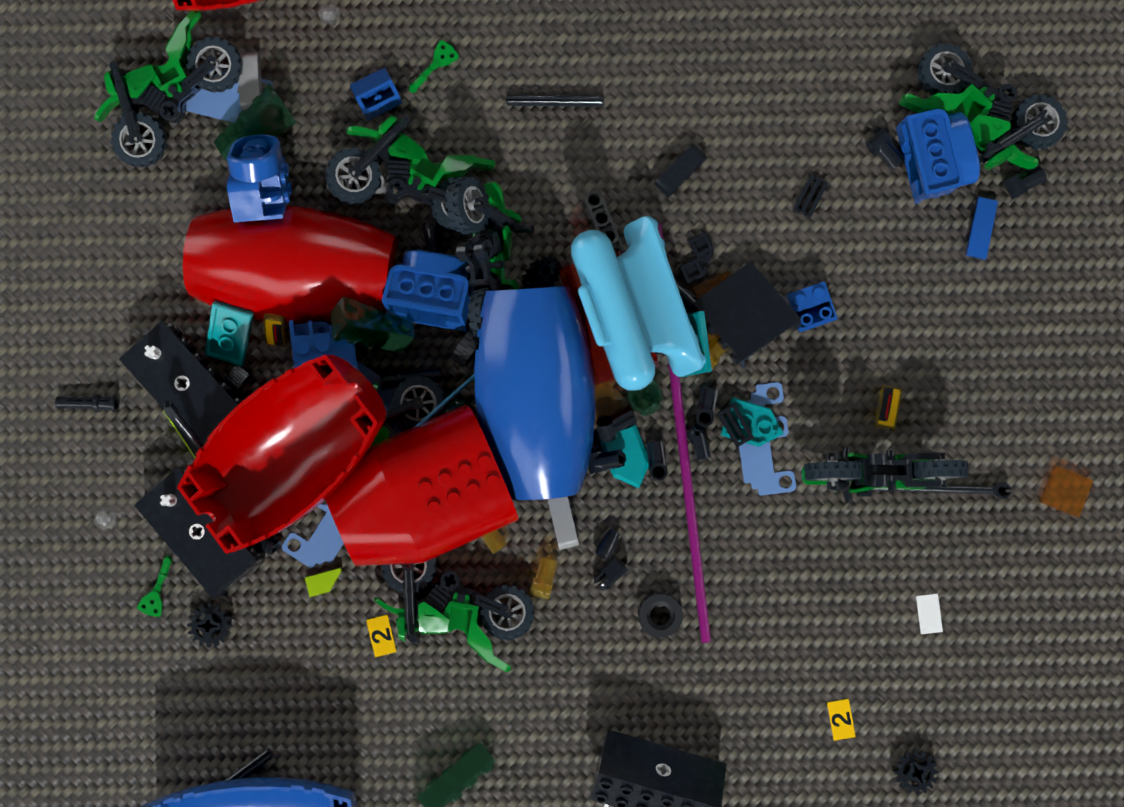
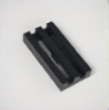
M810 174L792 210L810 219L829 182H824L821 178ZM811 181H814L815 184L802 209L798 208ZM818 185H821L822 187L812 207L810 208L809 212H806L805 210L807 209Z
M735 403L717 412L736 448L754 438ZM733 409L748 435L747 438L742 434L729 410ZM723 413H726V415L728 416L730 422L732 423L734 429L736 430L738 436L741 439L740 442L737 441L735 435L733 434L731 428L725 420Z

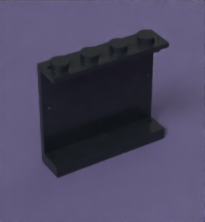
M751 261L693 302V313L704 311L707 332L711 336L715 335L717 337L719 346L723 350L727 349L732 362L735 365L739 364L742 369L745 368L744 361L789 328L796 331L801 327V318Z

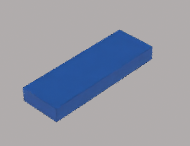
M982 197L977 198L965 256L982 260L987 259L998 201Z

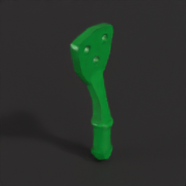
M443 40L439 41L434 51L433 62L409 85L408 90L410 93H415L427 81V78L434 70L439 67L448 66L459 59V55L451 45Z
M170 555L163 558V564L158 572L159 575L154 589L145 595L137 605V609L146 615L155 617L162 615L163 602L160 593L164 580L168 577L170 565L173 562Z

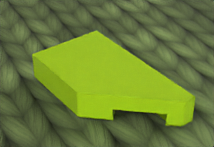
M342 568L305 577L309 597L330 592L341 574Z

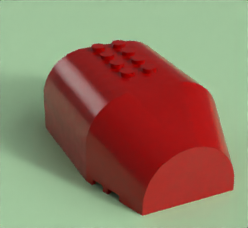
M467 405L372 445L343 483L325 499L342 541L355 566L424 563L518 521L513 501L475 415Z

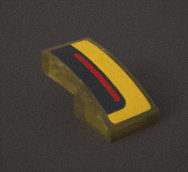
M264 313V336L267 345L286 347L288 341L285 333L287 323L284 316Z
M887 385L881 386L874 427L895 430L902 396L901 388Z

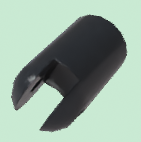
M698 425L690 427L687 430V438L691 443L695 461L710 458L711 454L703 428Z
M615 556L594 576V584H597L605 577L606 581L601 584L599 590H607L628 569Z

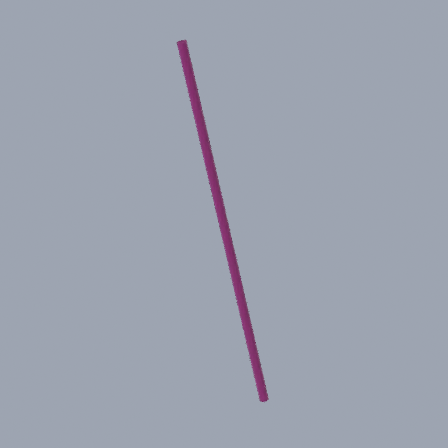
M658 223V232L663 239L662 224ZM668 361L701 643L711 642L681 383L680 377L672 372Z

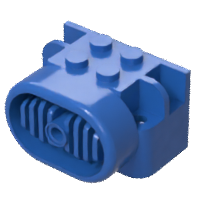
M935 109L906 116L896 127L902 155L905 157L904 163L915 204H919L925 199L938 198L942 195L950 194L958 187L978 181L980 175L979 156L971 125L963 113L959 112L948 115L942 109Z
M265 134L251 135L236 140L231 145L227 155L230 172L227 180V191L233 222L283 218L293 190L292 183L288 181L289 166L288 163H285V158L282 157L280 141L275 136Z
M423 250L407 251L403 255L401 265L393 266L388 274L382 303L389 317L396 320L468 332L466 320L467 313H469V280L471 279L470 273L466 272V265L468 263L461 262L458 257Z
M293 320L289 321L294 368L323 355H335L348 361L358 370L353 329L350 323L329 325L326 322H312L311 320L308 323L294 324Z

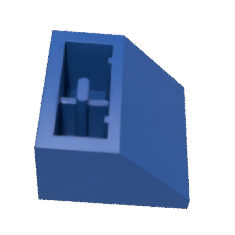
M385 68L350 84L367 121L402 104V100Z
M825 281L783 296V299L801 318V327L797 329L799 333L838 320Z

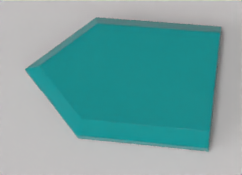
M734 397L731 398L729 405L735 403L754 436L753 439L746 442L747 444L760 447L784 434L770 408ZM733 409L729 410L742 434L747 438L748 435ZM726 415L725 420L727 421L737 441H741L728 416ZM723 426L720 435L730 438Z
M635 425L618 432L617 438L611 442H603L599 439L603 452L622 449L626 455L627 461L625 466L610 469L612 476L639 488L649 466L647 452L637 426Z

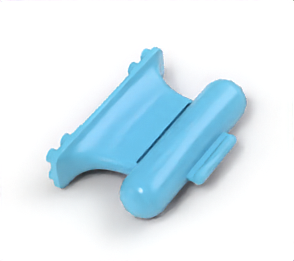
M650 216L641 217L625 226L624 237L628 250L616 257L610 239L599 230H587L580 233L574 238L571 245V256L582 285L579 287L578 293L598 346L604 347L617 383L622 388L630 391L642 390L653 381L655 365L651 352L665 354L672 372L678 377L699 371L706 362V357L701 353L698 344L699 338L694 333L693 327L690 324L666 257L665 242L658 232V222Z

